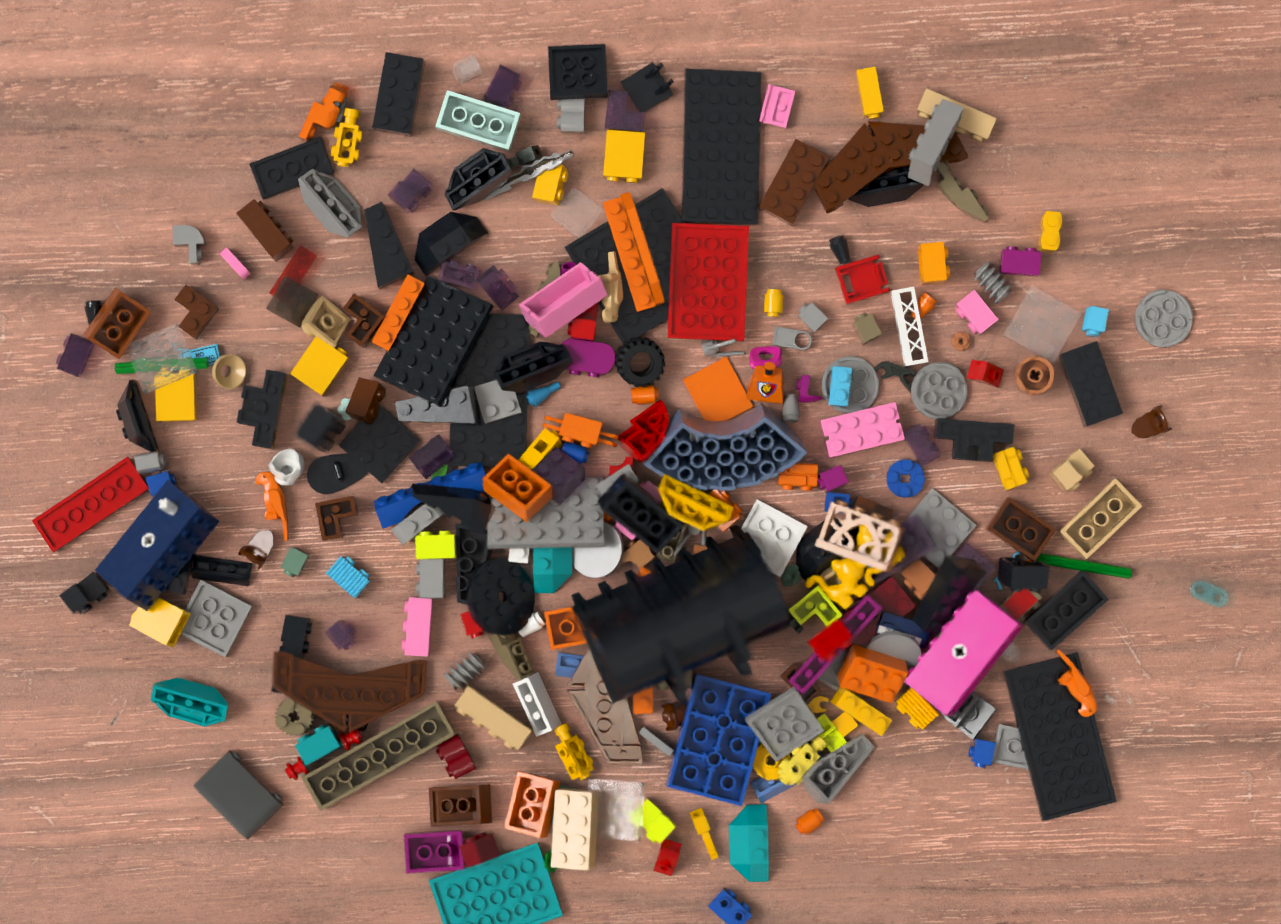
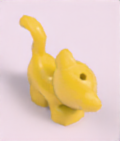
M865 524L859 526L855 551L862 544L873 542L872 536ZM891 530L885 534V536L889 535L886 539H881L882 543H888L892 540L893 533ZM874 546L866 547V553L871 554L870 548L875 549ZM898 546L892 563L893 567L905 557L901 546ZM882 547V561H885L889 547ZM873 567L867 568L864 573L866 583L869 586H874L875 581L871 575L879 574L883 571Z
M849 558L833 560L831 563L837 577L842 581L840 584L828 586L822 576L813 575L807 579L805 586L811 588L815 582L818 583L821 590L826 593L830 600L838 603L844 609L848 608L855 600L854 594L860 598L869 589L865 583L858 584V581L864 576L866 565Z

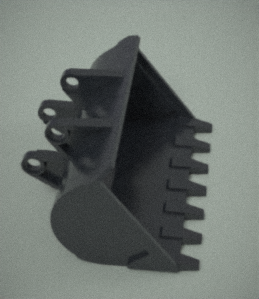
M737 525L732 526L730 531L733 538L718 544L711 536L706 537L705 545L707 549L691 555L683 547L678 553L680 561L665 566L658 558L652 560L651 564L654 572L640 578L632 570L624 572L628 583L614 589L606 581L598 583L601 594L585 600L579 592L571 595L575 604L572 606V610L612 704L662 682H666L680 705L688 702L686 695L687 683L683 676L685 672L727 655L739 674L747 677L752 674L749 665L752 656L748 645L790 627L789 614L781 591L769 566L761 556V549L748 532L744 533Z

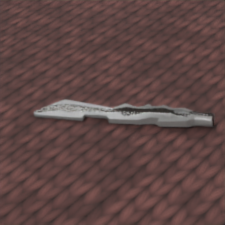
M569 150L561 154L553 153L550 157L543 156L539 161L535 160L532 165H523L520 173L510 175L505 184L483 198V200H488L512 189L511 185L523 181L526 183L540 176L546 170L551 171L566 160L574 157L573 151Z

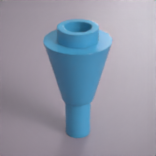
M555 382L547 387L528 390V395L526 396L530 406L534 405L537 408L552 392L561 388L560 384Z

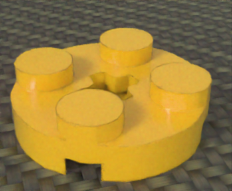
M761 744L757 747L753 768L758 776L767 781L779 780L780 774L778 771L780 767L778 765L785 758L789 760L791 758L790 754L777 762L775 761L774 766L771 764L767 765L768 757L771 755L765 746Z

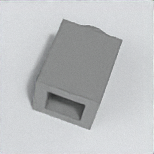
M805 303L798 310L800 313L798 318L813 333L828 319L813 303L809 305Z

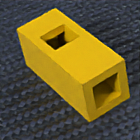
M876 66L856 70V78L863 117H868L869 120L880 118L884 110Z
M544 428L518 461L539 475L563 446L560 440L561 436L554 430L550 432Z

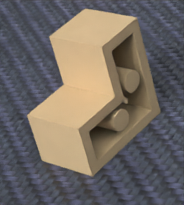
M1079 448L1053 469L1049 475L1062 491H1073L1081 484L1079 480L1082 477L1085 479L1093 472L1091 469L1094 465Z

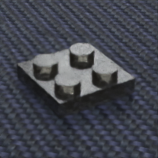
M284 276L266 309L300 328L319 294Z

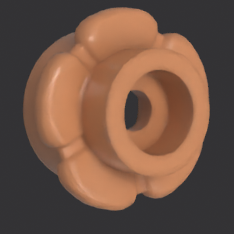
M957 332L954 335L955 337L952 338V345L958 351H963L970 346V337L967 333Z

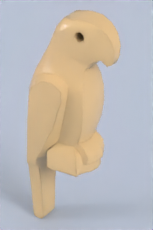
M615 251L608 252L609 272L604 275H598L607 293V296L601 299L605 306V310L602 311L605 323L617 321L619 306L623 300L621 273L618 269Z

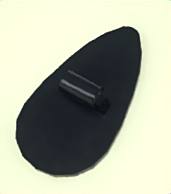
M334 454L314 460L308 468L307 481L316 492L332 494L354 484L363 478L368 471L349 454Z

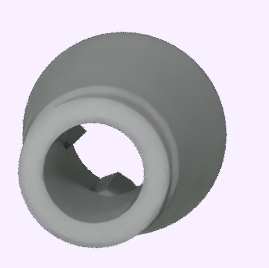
M785 394L781 415L783 422L795 423L799 421L800 412L796 394Z

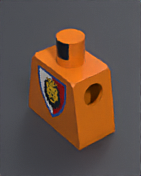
M766 362L764 366H755L748 383L747 400L783 404V370L775 368L773 362Z

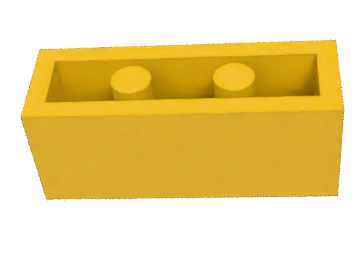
M839 687L830 701L880 736L884 734L892 722L890 718L845 688Z

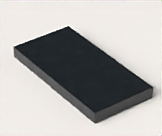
M321 136L249 164L263 200L299 187L298 179L311 169L327 175L335 173Z

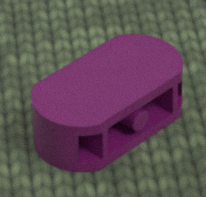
M570 338L562 343V345L566 346L572 358V363L565 369L569 370V374L580 375L581 372L588 373V377L599 378L600 375L609 373L614 367L615 353L607 343Z

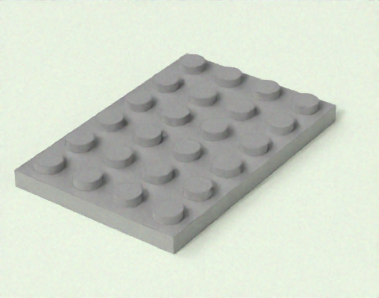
M603 477L542 478L552 485V498L527 523L489 495L492 507L488 517V549L604 547V511L601 510L597 501L602 494L596 486L603 481Z

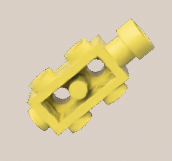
M816 736L810 741L809 745L806 743L791 752L793 756L789 760L785 758L778 765L780 767L778 771L780 781L790 786L795 783L797 785L803 781L802 778L805 772L820 758L817 753L822 752L827 746L826 742L821 737ZM792 767L797 769V773L792 771Z

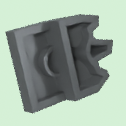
M972 692L954 716H946L944 713L942 715L952 725L959 728L972 740H975L997 709L981 696Z

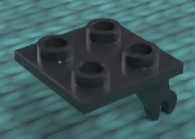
M654 62L621 81L640 114L673 95L669 87L674 81L670 79L666 83L659 72L664 67L663 63L655 66Z

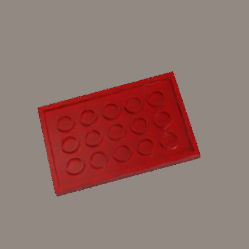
M672 223L667 338L718 341L735 339L736 341L744 342L749 226Z

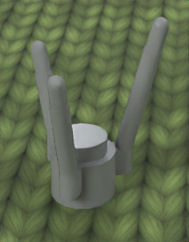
M735 339L718 343L717 340L701 342L705 357L711 356V358L745 354L744 351L718 352L720 351L719 347L735 343Z
M683 523L684 526L681 529L688 526L689 530L676 548L674 555L676 556L691 534L697 535L702 532V545H705L707 530L702 531L692 525Z

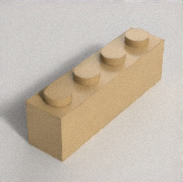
M927 88L925 89L916 110L919 113V117L925 120L932 119L935 105H939L942 99L964 107L956 133L961 135L969 134L972 136L971 139L980 143L988 140L997 118Z

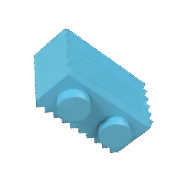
M1090 306L1086 309L1082 331L1086 332V336L1097 337L1105 331L1108 309Z
M832 367L829 406L847 407L849 405L847 402L850 397L848 394H850L849 387L851 386L850 379L852 378L850 376L852 374L851 368Z
M340 556L326 574L356 599L371 582L368 579L370 575L362 568L360 570L355 568V562L350 557L346 556L344 558Z

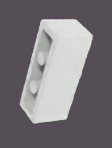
M539 672L513 683L536 737L562 725Z

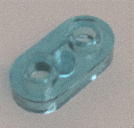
M1195 581L1190 587V594L1193 598L1213 607H1222L1228 601V595L1225 590L1205 581ZM1199 586L1203 589L1201 594L1196 592ZM1216 594L1220 595L1219 601L1214 600Z

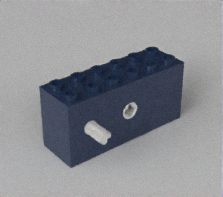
M167 480L95 571L125 599L148 611L220 521L187 492Z

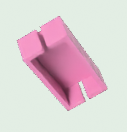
M580 262L520 303L519 307L526 322L533 328H536L546 338L606 297L607 293L601 279Z
M896 402L820 420L823 438L829 437V440L825 441L828 458L905 440L901 423L896 422V420L900 419Z

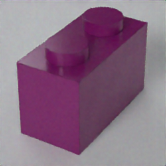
M1007 246L1006 249L1001 251V274L1035 277L1040 275L1041 252H1037L1036 248H1025V251L1017 250L1018 247Z
M841 465L818 475L819 479H817L820 490L824 489L825 493L848 483Z

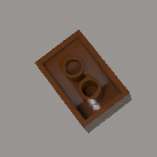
M490 784L429 788L431 826L492 823Z

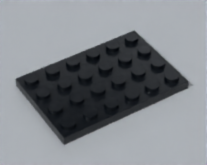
M427 276L420 296L416 300L389 351H386L373 376L440 407L494 306L471 294Z

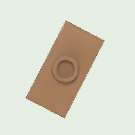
M634 539L626 546L628 550L623 553L621 562H633L641 569L655 557L650 552L649 546L641 540L636 541Z

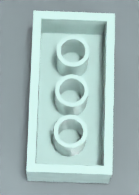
M447 90L435 127L439 131L510 153L521 114Z

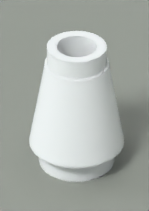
M539 611L533 612L528 619V623L518 632L522 637L543 629L544 625H546V620Z

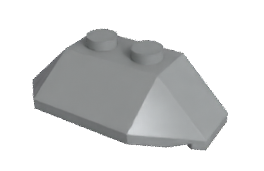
M311 169L298 179L305 205L328 232L348 238L362 228L360 206L335 177Z

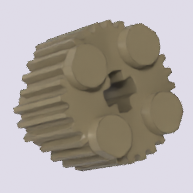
M290 698L282 701L278 705L279 708H276V725L280 730H283V733L286 732V735L297 736L304 734L314 724L315 714ZM297 711V716L300 718L293 721L291 713Z

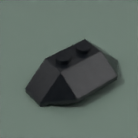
M482 148L454 168L448 189L445 191V196L453 211L481 201L508 181L512 168L505 155Z
M910 166L898 167L881 174L848 200L867 207L905 201L924 185L908 178Z
M450 211L419 233L415 262L424 275L427 276L487 235L488 232L478 217Z
M538 342L505 355L497 370H495L494 376L501 390L522 393L557 379L572 363V358L565 345Z
M134 379L129 380L117 404L118 410H116L119 421L122 420L124 428H122L124 437L150 452L159 451L137 382Z
M835 519L836 524L842 527L843 525L839 519ZM825 520L802 537L797 546L796 565L799 567L798 571L805 582L813 575L819 576L831 566L833 560H839L843 557L815 546ZM833 526L830 529L827 541L837 531ZM859 526L848 531L853 537L855 546H857L856 539ZM843 535L842 537H844L845 539L842 541V544L846 546L848 545L849 540L845 535Z

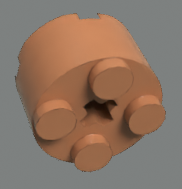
M1039 356L1025 358L1014 370V382L1017 388L1026 395H1039L1047 391L1054 380L1052 364L1047 359ZM1031 371L1033 373H1038V376L1036 377L1037 381L1035 379L1030 378V376L1032 375Z

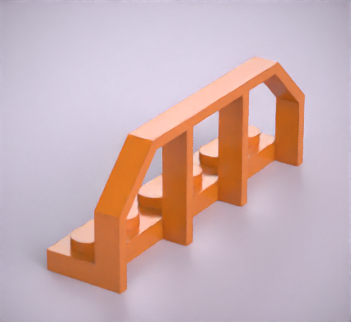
M630 192L620 194L621 197L602 202L636 310L641 312L663 305L665 301Z

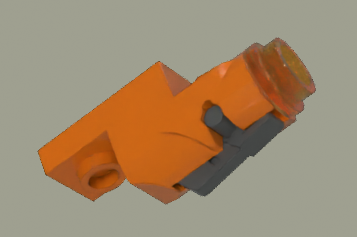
M334 82L323 98L322 105L313 102L300 132V139L308 141L309 138L312 139L316 132L315 125L330 130L335 123L342 121L347 102L348 87Z

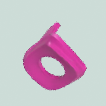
M775 346L751 349V368L764 366L766 362H773L775 368H778L782 363V350ZM760 353L773 354V357L769 360H762L758 356Z

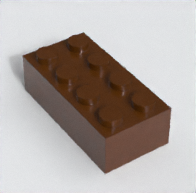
M795 139L758 209L792 226L812 191L816 178L824 169L829 156Z

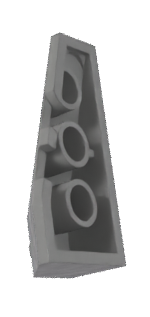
M864 734L853 738L812 765L802 778L805 790L817 803L829 804L875 746Z

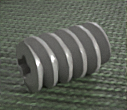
M987 261L974 273L976 274L974 281L981 279L979 286L986 285L984 292L991 291L989 298L997 297L994 302L997 304L1011 292L1009 291L1011 284L1004 286L1006 279L999 280L1001 273L993 274L996 268H988L991 262Z
M468 652V660L462 657V665L456 662L457 669L450 667L451 674L444 672L445 678L456 691V687L463 689L462 682L469 684L468 677L475 679L474 672L480 675V667L485 670L487 669L485 663L476 653L473 655Z

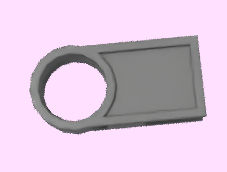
M775 327L772 345L797 350H806L810 347L812 338L808 332ZM805 334L808 336L809 344L805 348H800L796 345L795 338L797 335Z

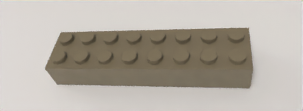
M437 700L301 778L319 810L322 811L456 735V732Z

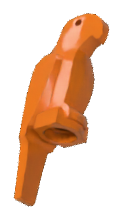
M261 472L256 477V484H261L265 487L264 503L267 509L264 513L265 520L282 519L284 541H288V516L285 494L280 484L276 482L274 474L271 472Z
M1057 650L1056 653L1070 668L1058 679L1060 685H1066L1070 694L1081 703V709H1078L1080 715L1083 717L1093 715L1097 711V704L1090 683L1077 667L1060 650Z

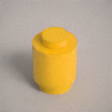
M767 289V294L764 296V313H768L767 317H779V314H783L784 295H782V290Z

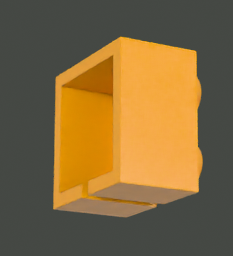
M944 242L922 243L918 246L921 285L944 284L948 277H950V268L945 262L948 258V247L944 246Z

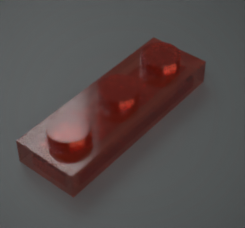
M300 245L269 294L286 304L317 255Z

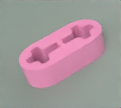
M227 247L220 252V255L243 280L251 274Z

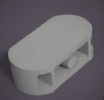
M424 504L391 531L399 542L404 545L445 513L438 507L433 509Z

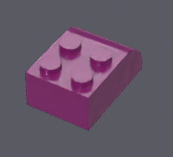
M462 830L405 833L406 874L464 870V860L459 848L463 844Z

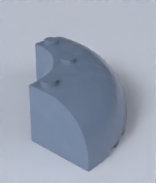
M760 403L749 413L728 421H706L693 417L679 409L670 418L669 428L662 443L643 463L663 477L666 474L695 489L728 491L745 486L758 485L764 480L774 478L782 471L796 464L808 452L800 438L777 415Z

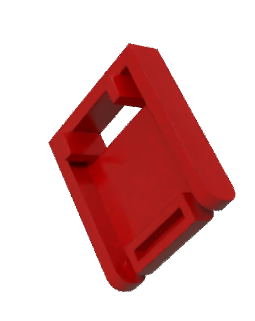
M879 255L835 267L846 305L890 292L889 287L881 289V286L888 284L882 262L873 263L874 260L880 259ZM849 274L854 292L847 294L842 276Z

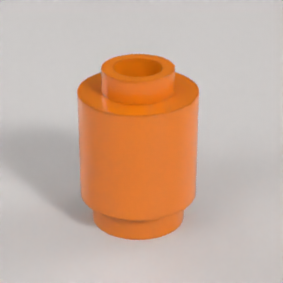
M649 384L644 388L642 386L631 388L632 404L655 403V399H659L658 388H654V384Z
M816 808L810 809L796 819L797 824L795 827L801 835L803 833L809 835L820 827L821 823L825 820Z

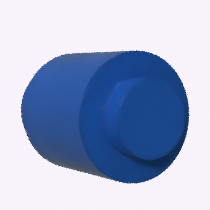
M565 442L560 456L564 457V460L582 465V462H587L590 452H587V447Z

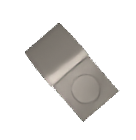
M189 225L173 226V245L176 247L189 246V263L191 265H199V260H202V248H199V246L206 245L204 236L196 228Z

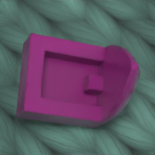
M802 375L801 379L797 380L796 390H800L799 402L811 403L822 399L819 396L808 395L809 375Z

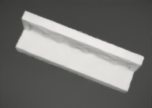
M914 287L893 290L890 293L904 367L927 363L928 357ZM911 292L912 300L909 305L901 301L900 293ZM908 309L915 313L916 319L912 324L904 318V314ZM915 322H917L918 329L913 326ZM911 328L919 333L916 343L908 339V333ZM909 343H911L912 345H914L911 350H910V345H909ZM915 347L922 351L923 359L912 360L911 352Z

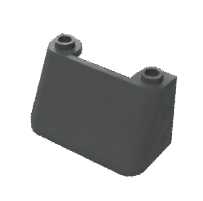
M228 751L193 786L248 840L284 805L281 802L283 799L276 792L273 794L268 792L242 766V758L237 752L234 751L232 753Z

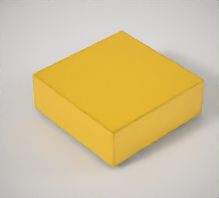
M843 712L832 721L843 737L858 726L855 720L846 712Z

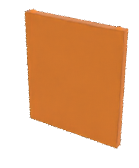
M727 356L683 379L699 412L706 421H727L753 407L751 401L747 400V394Z

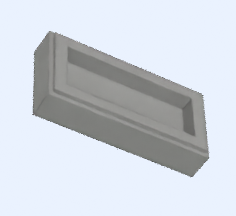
M643 726L639 731V734L667 756H670L674 751L646 727Z

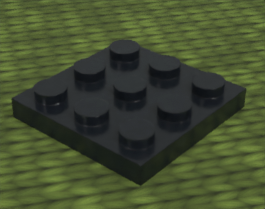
M605 44L548 46L550 100L608 98Z
M379 405L378 414L374 418L373 423L360 421L339 444V447L379 482L383 483L420 440Z

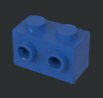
M722 888L708 904V907L726 924H745L752 916V913L749 912L751 908L745 902L740 904L735 899L737 895L729 888L727 891Z

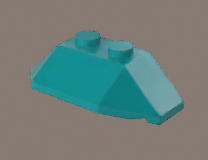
M572 547L533 548L534 593H554L572 575Z
M174 678L154 683L151 701L156 703L169 717L204 727L224 722L226 719L229 704L214 687L182 678Z
M766 804L746 805L729 824L730 865L749 882H769Z

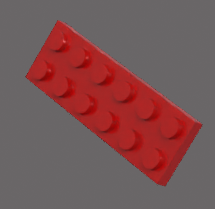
M126 457L33 519L32 522L54 553L149 490L141 474L137 473L131 459Z

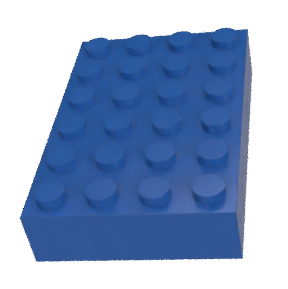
M695 673L665 785L669 788L742 806L759 743V738L745 718L769 703L771 693Z

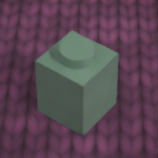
M290 547L280 568L285 569L283 573L293 578L295 575L300 576L310 555Z

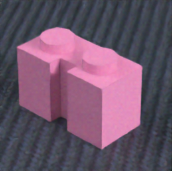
M975 290L955 305L957 308L955 310L961 319L965 317L968 320L969 324L967 326L973 334L977 333L980 335L999 320Z

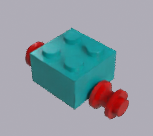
M324 724L314 730L316 734L310 736L308 733L297 739L298 744L294 746L300 756L297 757V762L293 765L289 762L286 764L285 772L288 777L296 781L300 773H309L308 764L340 746L345 747L349 751L351 744H361L360 739L363 737L358 728L346 735L342 733L337 735L332 725L327 727Z

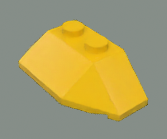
M666 474L663 475L659 491L669 515L702 531L727 523L730 520L733 506Z

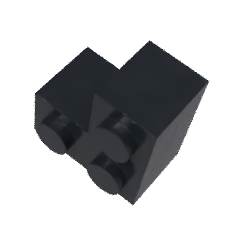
M999 557L998 580L1004 586L1009 587L1011 591L1021 592L1022 589H1029V591L1040 592V589L1048 588L1049 566L1044 562H1024L1018 557Z
M92 572L59 596L73 614H85L93 608L91 605L95 601L101 602L108 596L106 593L110 589L96 572Z

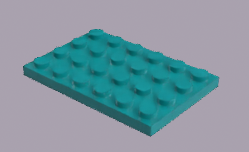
M536 842L499 855L475 866L465 867L464 870H456L430 879L429 884L443 924H541L563 916L548 869L544 866L545 861L539 843Z

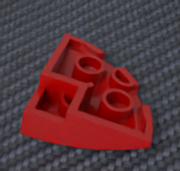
M661 399L630 420L632 427L619 435L618 441L621 447L640 462L646 460L657 450L667 434L669 413Z

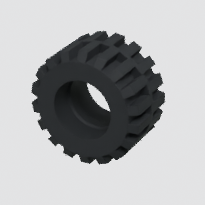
M638 336L637 339L632 337L630 341H624V345L622 347L619 346V352L615 355V366L623 380L629 385H634V387L639 388V386H642L644 388L647 387V384L653 385V381H658L660 379L659 375L664 373L663 367H665L666 362L664 361L665 357L662 350L649 338L644 339ZM639 352L648 353L651 359L648 368L641 372L631 370V358Z

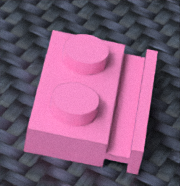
M769 84L759 122L786 129L795 91Z

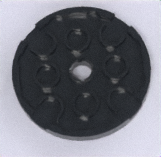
M505 558L485 561L473 571L468 581L467 587H469L468 598H466L469 612L475 623L489 634L502 636L520 631L528 623L535 604L534 588L530 577L519 564L508 562L509 559ZM499 592L504 593L503 602L498 598Z

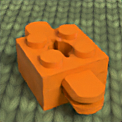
M566 412L563 420L550 416L544 417V420L561 424V427L543 423L542 427L560 432L559 436L562 437V441L574 443L575 440L581 442V446L590 449L593 446L597 447L598 443L612 447L617 446V443L599 438L600 435L616 440L619 438L618 435L601 431L602 422Z

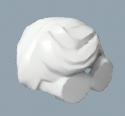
M289 448L275 455L268 466L278 484L291 486L303 473L305 461L299 452Z

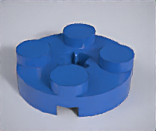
M905 459L899 460L890 466L886 482L889 490L894 495L906 498L912 497L921 491L925 477L919 464ZM902 474L910 475L911 478H909L910 482L908 484L900 481Z

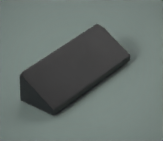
M196 555L192 568V578L249 586L253 564Z

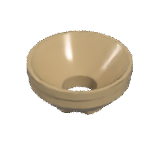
M233 354L220 356L212 368L214 381L225 389H234L240 386L246 377L245 363L239 356ZM224 365L229 367V373L226 376H222L220 372Z

